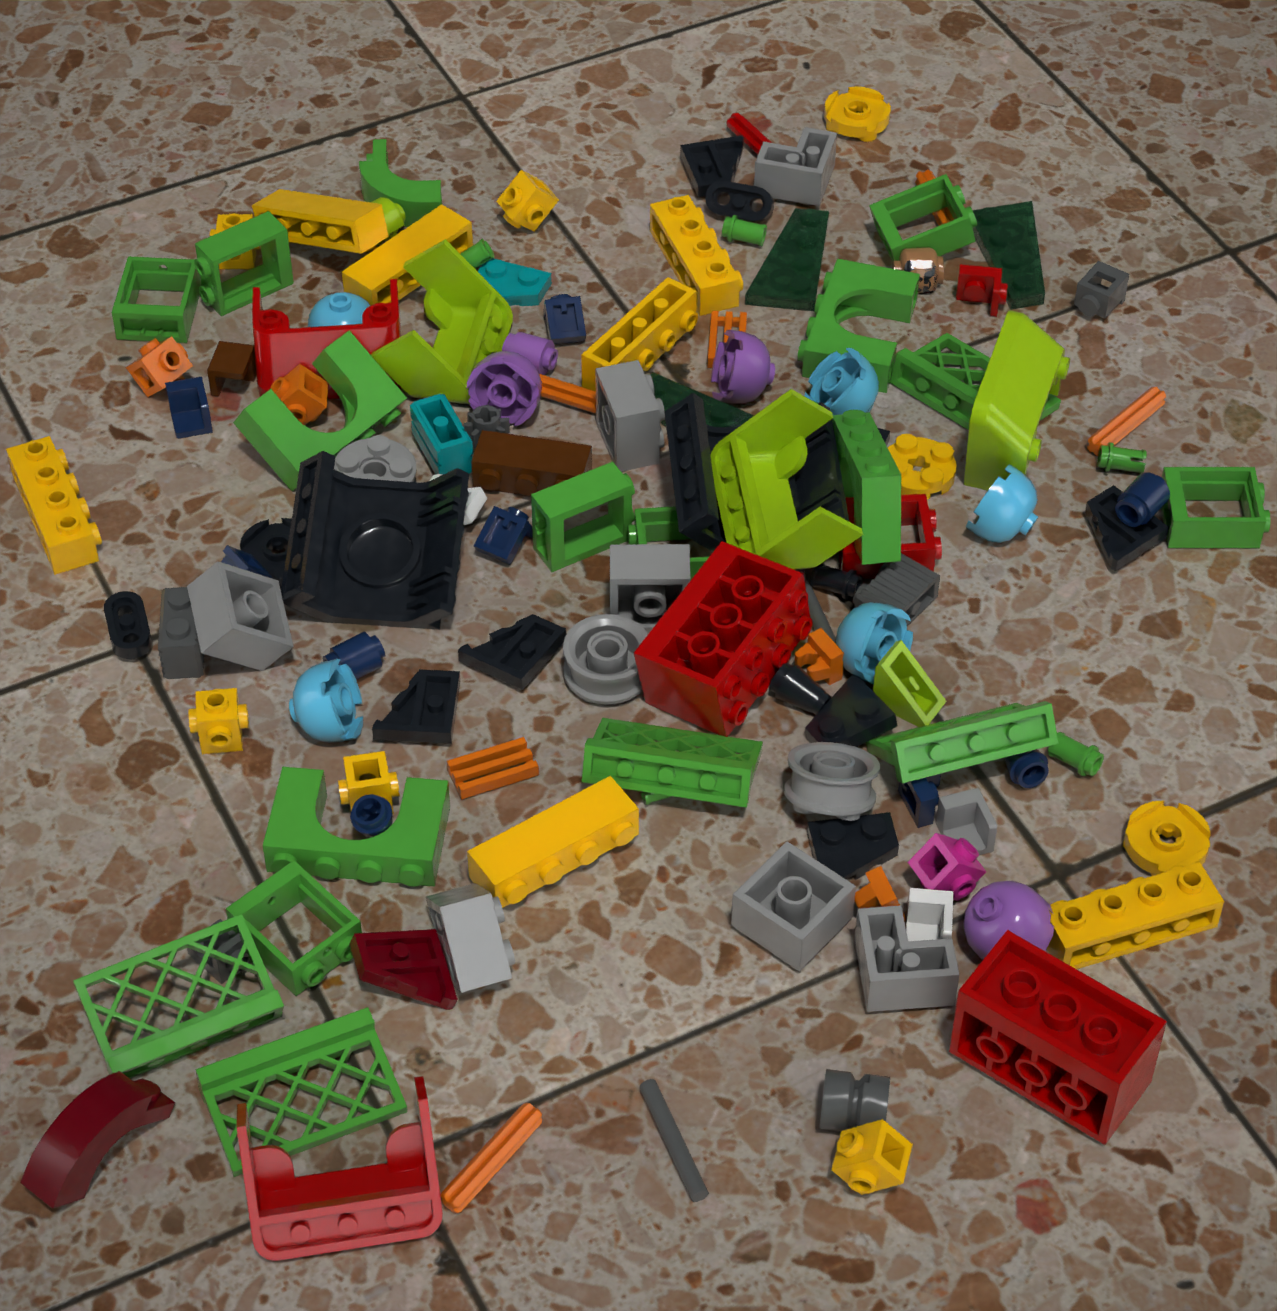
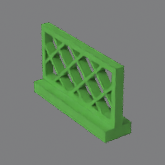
M946 333L915 352L907 348L897 352L890 383L969 430L972 408L980 385H973L972 381L982 382L985 374L984 370L987 369L990 358ZM947 347L957 354L941 353V350ZM944 364L961 365V369L944 368ZM969 366L981 367L984 370H970ZM1049 394L1040 420L1058 410L1061 399Z
M1047 701L1027 706L1013 703L873 738L866 742L867 751L870 754L895 766L897 781L901 783L1059 744L1052 703Z
M602 718L594 737L588 738L585 743L582 782L595 784L611 776L622 789L747 808L751 785L762 754L763 742Z
M242 914L73 980L81 1004L106 1062L109 1075L120 1071L128 1078H133L282 1017L284 1004L278 990H275ZM237 928L243 942L238 958L213 949L219 935ZM211 939L208 947L199 944ZM190 948L204 954L196 975L171 966L178 951ZM246 951L252 964L242 961ZM169 955L166 964L158 961V959ZM209 957L234 966L225 987L201 978ZM148 965L162 971L153 992L129 983L136 968ZM240 968L257 975L263 990L246 996L230 988ZM126 973L124 980L115 978V976ZM168 973L192 983L183 1004L159 995ZM104 981L120 989L111 1009L92 1003L87 988ZM197 985L221 994L215 1009L204 1013L188 1006ZM125 990L149 999L140 1021L116 1012ZM226 997L236 1000L226 1005H223L226 1000ZM155 1002L179 1011L173 1026L161 1030L146 1024ZM97 1013L107 1016L103 1026ZM184 1014L194 1017L184 1022H181L184 1017ZM112 1019L137 1028L131 1043L115 1050L111 1049L106 1037ZM142 1031L152 1034L139 1039Z
M368 1007L195 1069L199 1091L204 1103L207 1105L233 1177L243 1174L241 1160H238L234 1149L238 1140L237 1120L221 1114L216 1102L235 1095L247 1100L248 1118L255 1104L277 1112L278 1114L269 1132L250 1125L251 1136L263 1140L262 1146L273 1144L283 1148L290 1156L407 1113L406 1102L375 1031V1022ZM370 1045L375 1060L369 1072L346 1064L351 1052ZM341 1056L339 1061L334 1059L336 1057ZM322 1064L335 1069L326 1088L303 1080L309 1067ZM378 1069H380L383 1078L376 1076ZM295 1072H298L297 1076L291 1075ZM341 1073L364 1081L355 1100L333 1091ZM277 1079L292 1085L283 1104L260 1096L266 1083ZM373 1084L388 1090L394 1103L376 1109L362 1102L370 1085ZM255 1087L253 1092L248 1091L249 1089ZM299 1088L321 1097L312 1116L290 1108ZM328 1100L351 1109L344 1122L333 1125L319 1119ZM357 1112L363 1113L362 1115L355 1117ZM285 1116L307 1124L301 1138L289 1141L276 1136ZM226 1126L234 1129L231 1136H229ZM314 1128L320 1129V1131L312 1133Z

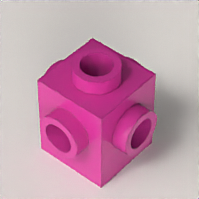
M935 833L908 861L924 889L953 891V900L959 901L961 898L969 895L975 889L976 882L986 873V870L977 860L979 856L978 851L969 841L964 838L957 840L939 833Z

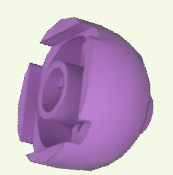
M726 330L724 334L729 336L727 342H719L713 361L711 382L718 383L720 393L712 391L713 398L717 402L728 404H744L754 401L762 394L766 385L772 384L775 376V364L770 363V353L767 347L755 335L742 331Z
M507 351L491 353L475 366L467 381L470 395L468 401L473 410L483 405L501 409V418H509V424L514 423L513 426L521 425L532 416L540 401L542 381L538 370L526 357Z
M1016 881L993 882L981 888L971 898L965 910L964 932L968 944L982 960L1007 930L1046 951L1054 933V926L1050 923V912H1053L1051 906L1033 888Z

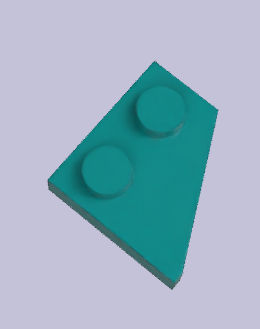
M494 258L482 264L478 270L485 280L508 302L509 306L539 305L552 284V273Z

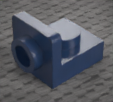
M559 294L545 300L543 316L544 320L547 321L549 340H552L554 344L586 341L580 296L571 297L568 294Z
M494 506L474 544L475 549L478 552L511 565L524 537L533 538L532 525L528 521L529 516L513 507H509L506 511Z
M941 774L906 783L899 782L898 792L917 828L933 824L935 806L939 802V794L936 787L940 785Z

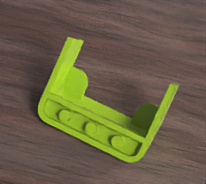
M445 239L406 261L403 266L427 290L424 297V312L427 318L439 327L433 348L415 330H412L372 352L371 356L412 397L424 399L437 394H445L449 402L470 404L468 401L470 395L467 381L473 369L481 360L491 353L502 351L503 343L509 334L513 322V314L508 302Z
M1012 310L1007 312L975 398L969 424L964 485L988 491L998 476L1004 480L1007 479L1010 474L1005 471V468L1009 464L1026 476L1029 462H1036L1040 453L1042 440L1036 439V433L1048 395L1058 396L1061 379L1065 380L1067 376L1070 358L1064 357L1065 349L1024 313Z
M790 389L715 445L711 452V463L716 497L728 544L791 569L817 567L863 535L862 528L821 506L800 521L797 518L788 478L798 472L806 462L807 445L805 438L833 418L831 411Z

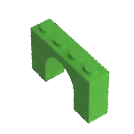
M837 259L833 271L826 272L823 283L824 295L818 294L815 304L816 317L810 316L806 330V338L808 339L801 340L798 361L803 362L802 377L810 378L819 363L831 353L837 351L842 355L848 353L846 348H852L863 355L874 367L879 381L878 392L887 393L896 358L897 342L856 335L845 330L839 324L857 316H873L910 323L918 299L920 274Z
M350 330L323 349L312 363L335 390L344 405L345 424L343 429L325 433L306 427L291 413L272 389L244 408L233 422L292 492L297 487L300 462L321 451L337 456L347 445L361 439L373 437L376 434L373 428L380 423L387 427L402 414L398 408L407 397Z
M848 410L842 415H833L832 422L845 498L854 497V525L862 528L863 535L854 541V548L862 565L901 561V473L870 412Z
M282 766L263 842L267 872L276 873L294 860L311 876H319L324 879L342 878L362 880L367 883L387 882L412 887L420 885L435 887L450 812L449 783L447 780L407 777L400 811L394 823L387 830L374 837L362 840H349L334 836L321 826L327 800L324 770Z

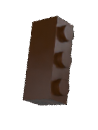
M482 430L471 460L473 487L531 496V494L592 470V446Z

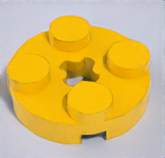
M858 86L848 87V93L838 95L839 90L835 91L825 101L824 118L827 131L837 132V134L870 142L875 140L877 133L882 132L889 124L890 103L886 104L883 101L884 95L874 89Z
M901 434L896 438L895 443L888 447L901 473V495L926 494L928 500L932 493L941 491V495H943L953 486L957 464L953 456L954 449L950 444L945 442L939 443L928 438L915 437L912 434ZM914 466L923 467L920 471L913 470Z
M1151 801L1141 805L1130 815L1123 839V847L1136 865L1154 876L1164 873L1175 866H1188L1201 862L1203 865L1208 856L1211 833L1209 825L1203 816L1188 805L1178 803L1176 808L1164 806V801ZM1162 834L1166 838L1174 836L1176 839L1174 843H1165L1160 840L1159 835Z

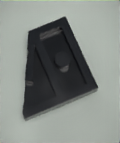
M743 135L680 145L681 159L698 197L705 196L709 186L716 181L734 182L744 148Z
M1113 485L1087 501L1085 514L1111 569L1117 571L1166 539L1169 527L1155 516L1146 524L1137 527L1124 524L1118 518L1115 511L1118 497L1123 492Z
M532 614L517 621L511 627L501 628L490 633V641L473 649L468 644L461 646L458 649L459 661L523 690L563 645L567 635L566 628Z
M419 669L409 681L408 688L400 692L391 702L392 710L382 721L377 719L372 727L373 740L452 744L461 682L460 671Z
M852 675L805 727V732L810 743L833 742L858 747L898 725L896 714L860 677Z
M890 812L862 815L859 819L852 821L836 818L807 823V835L813 858L844 879L853 877L857 880L870 871L873 866L882 865L898 856L899 843Z

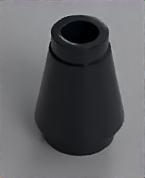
M784 663L773 677L769 689L776 693V699L815 715L832 698L798 664L792 666L789 663Z

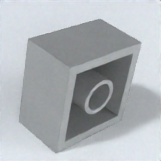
M639 360L596 368V424L611 460L620 471L660 464V448L665 446L660 421L665 420L662 400L660 398L655 399L651 375L649 373L644 374Z
M689 544L610 545V614L630 618L639 623L649 633L690 582Z
M217 561L187 586L202 654L263 671L294 647L278 580Z
M787 841L733 893L731 925L798 971H801L853 917L856 886Z

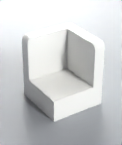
M910 888L906 916L908 941L950 939L952 937L953 891Z

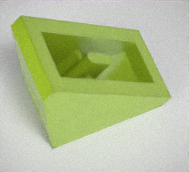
M902 640L896 641L875 667L873 692L897 717L917 727L929 725L947 702Z

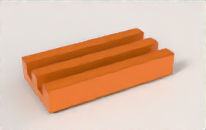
M719 311L711 312L707 368L713 367L718 326L725 327L724 333L726 330H732V327H739V331L746 332L747 312H740V317H733L732 311H726V316H719ZM724 334L723 342H727L729 336Z
M524 737L447 760V770L461 800L539 775V766L536 760L533 761V754L530 749H527V742ZM520 763H524V764H522V765H519V766L512 767V768H509V769H506V770L501 771V769L508 768V767H511V766H514V765H517V764H520ZM485 775L484 777H481V778H477V779H474V780H471V781H468V782H465V783L463 782V781H466V780H469V779H473V778H476V777Z

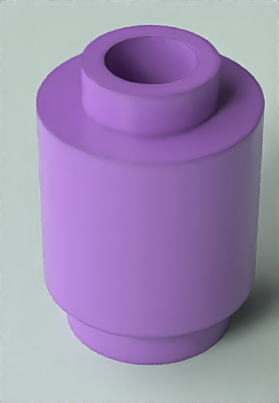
M518 332L517 334H508L503 343L502 351L514 352L526 357L536 367L539 374L545 375L549 370H553L557 363L558 350L555 349L552 340Z

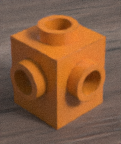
M171 336L160 343L157 338L146 343L138 349L142 356L127 366L126 369L148 398L166 388L165 383L186 379L183 373L193 367L188 359V354L184 347Z
M301 364L297 365L286 376L276 379L270 388L303 425L318 419L322 411L327 408L328 382Z

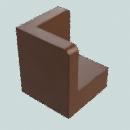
M219 341L207 369L212 396L220 395L226 378L255 381L257 375L254 345Z

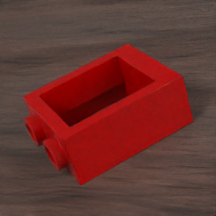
M926 494L901 495V526L917 525L921 542L901 544V553L934 571L935 560H941L942 558L941 538L934 537L937 527L935 509H929ZM846 497L849 522L854 524V497ZM854 542L837 552L839 569L847 572L850 569H854L863 579H875L879 569L884 564L862 565L855 551Z

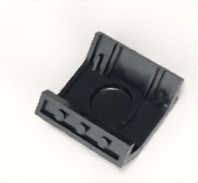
M691 393L664 411L678 528L680 533L713 552L721 541L726 542L715 492L711 452L720 440L738 427H713L707 425L703 399ZM822 402L818 403L822 407L831 411L830 408ZM831 419L805 438L807 445L806 462L798 472L788 478L798 521L820 506L849 521L834 427Z
M321 451L300 462L281 587L284 605L327 623L440 630L441 619L453 613L456 603L455 588L457 573L460 568L459 555L461 539L464 534L465 506L469 496V473L456 468L431 481L417 483L350 477L334 469L336 456L325 451Z

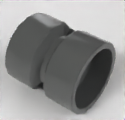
M826 1069L820 1129L841 1132L847 1130L850 1125L857 1127L881 1119L886 1121L890 1077L864 1074L860 1080H855L852 1072Z

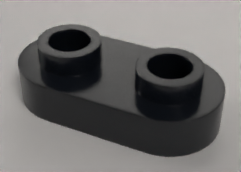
M720 180L711 184L705 195L708 208L713 213L723 217L738 215V219L759 223L767 220L774 210V200L770 193L757 186ZM728 193L730 196L729 203L720 205V196ZM755 200H762V209L757 212L753 211L752 203Z
M130 591L117 592L111 595L104 603V613L113 652L123 659L142 657L152 646L143 600L138 594Z

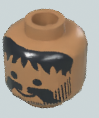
M905 248L901 251L899 260L892 262V269L920 274L918 293H933L938 284H943V257L937 256L933 248Z

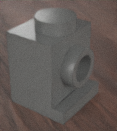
M1097 261L1078 282L1074 305L1078 306L1079 310L1086 316H1094L1096 314L1106 318L1118 304L1122 305L1125 301L1129 274ZM1102 279L1112 283L1109 288L1101 285Z

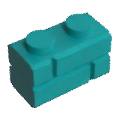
M437 394L410 404L412 434L434 473L443 475L459 468L470 474L472 472L473 442L464 430V426L445 394Z

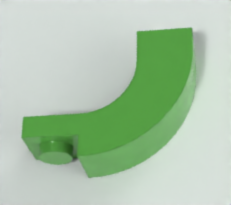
M373 140V153L366 154V161H359L363 199L365 202H372L380 197H385L399 204L405 212V227H409L442 204L441 180L415 181L395 175L389 170L387 140Z

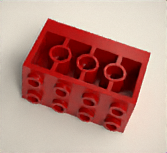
M721 541L634 651L645 702L715 734L728 737L736 726H740L744 722L748 709L757 697L765 694L772 677L784 663H788L791 652L800 640H805L811 631L813 621L810 617L804 574Z
M1007 930L958 991L949 1052L1106 1145L1152 1081L1167 1021Z

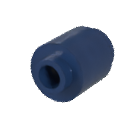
M1145 472L1140 474L1118 497L1115 507L1118 518L1124 524L1131 527L1146 524L1169 500L1170 491L1167 483L1162 477L1153 473Z
M364 631L330 648V653L323 656V662L340 659L338 665L347 664L357 680L381 668V658L386 655L377 636L373 635L370 637Z

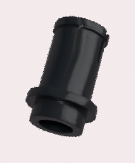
M822 563L814 567L810 579L811 587H818L842 594V598L846 600L854 597L857 589L863 584V577L858 575L856 570L850 569L847 572L825 566Z

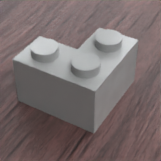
M804 127L797 147L763 141L755 161L754 186L765 189L773 199L820 206L835 166L837 132Z
M476 883L426 896L433 929H436L439 940L444 946L452 982L459 992H466L512 978L509 966L515 964V957L509 939H502L499 923L505 922L498 896L492 897L490 891Z
M902 906L858 908L854 940L866 1011L955 1006L959 970L952 938L908 941Z

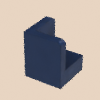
M202 376L165 383L176 438L181 439L213 433Z

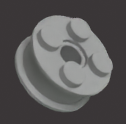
M375 435L371 438L355 441L344 447L335 458L334 469L350 477L416 482V461L413 454L402 444L390 440L383 435Z
M615 614L595 615L575 624L568 631L563 642V655L565 658L564 678L568 687L587 703L617 704L641 694L643 690L634 651L648 635L647 631L636 621Z
M833 742L807 743L797 746L789 752L787 761L793 772L792 778L785 784L784 794L793 803L795 811L803 814L818 813L832 815L842 820L852 821L859 819L860 813L870 810L875 805L876 793L871 785L872 780L880 772V763L869 752L854 746Z

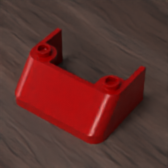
M390 279L391 303H376L366 308L362 314V324L290 328L288 316L281 311L274 309L263 310L260 287H253L252 324L257 385L260 397L270 390L276 379L286 376L299 364L323 378L312 363L323 349L349 330L370 355L372 352L401 337L397 279ZM391 378V380H392V381L397 385V387L401 390V389H402L401 386L398 385V384ZM328 383L327 399H340Z
M423 1076L414 1077L420 1122L400 1125L389 1134L386 1141L388 1163L295 1177L292 1158L283 1148L275 1145L252 1146L247 1104H237L236 1128L252 1241L259 1255L273 1261L424 1238L433 1234L439 1228L443 1218L428 1097Z

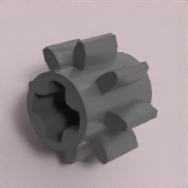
M490 405L479 406L472 413L468 412L467 422L463 424L464 430L472 439L473 448H476L482 430L510 433L509 418H501V409Z

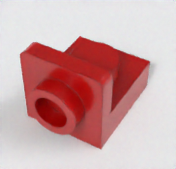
M960 264L956 300L991 303L990 316L997 317L998 305L1006 304L1008 283H1001L1002 268Z

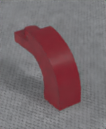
M118 1071L100 1079L79 1094L53 1121L36 1146L20 1183L52 1209L84 1199L93 1175L109 1149L131 1130L169 1118L175 1102L163 1094L157 1084L143 1078L132 1081L122 1072Z

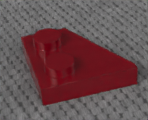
M436 929L354 933L349 944L361 981L446 1010L453 1009L458 998Z

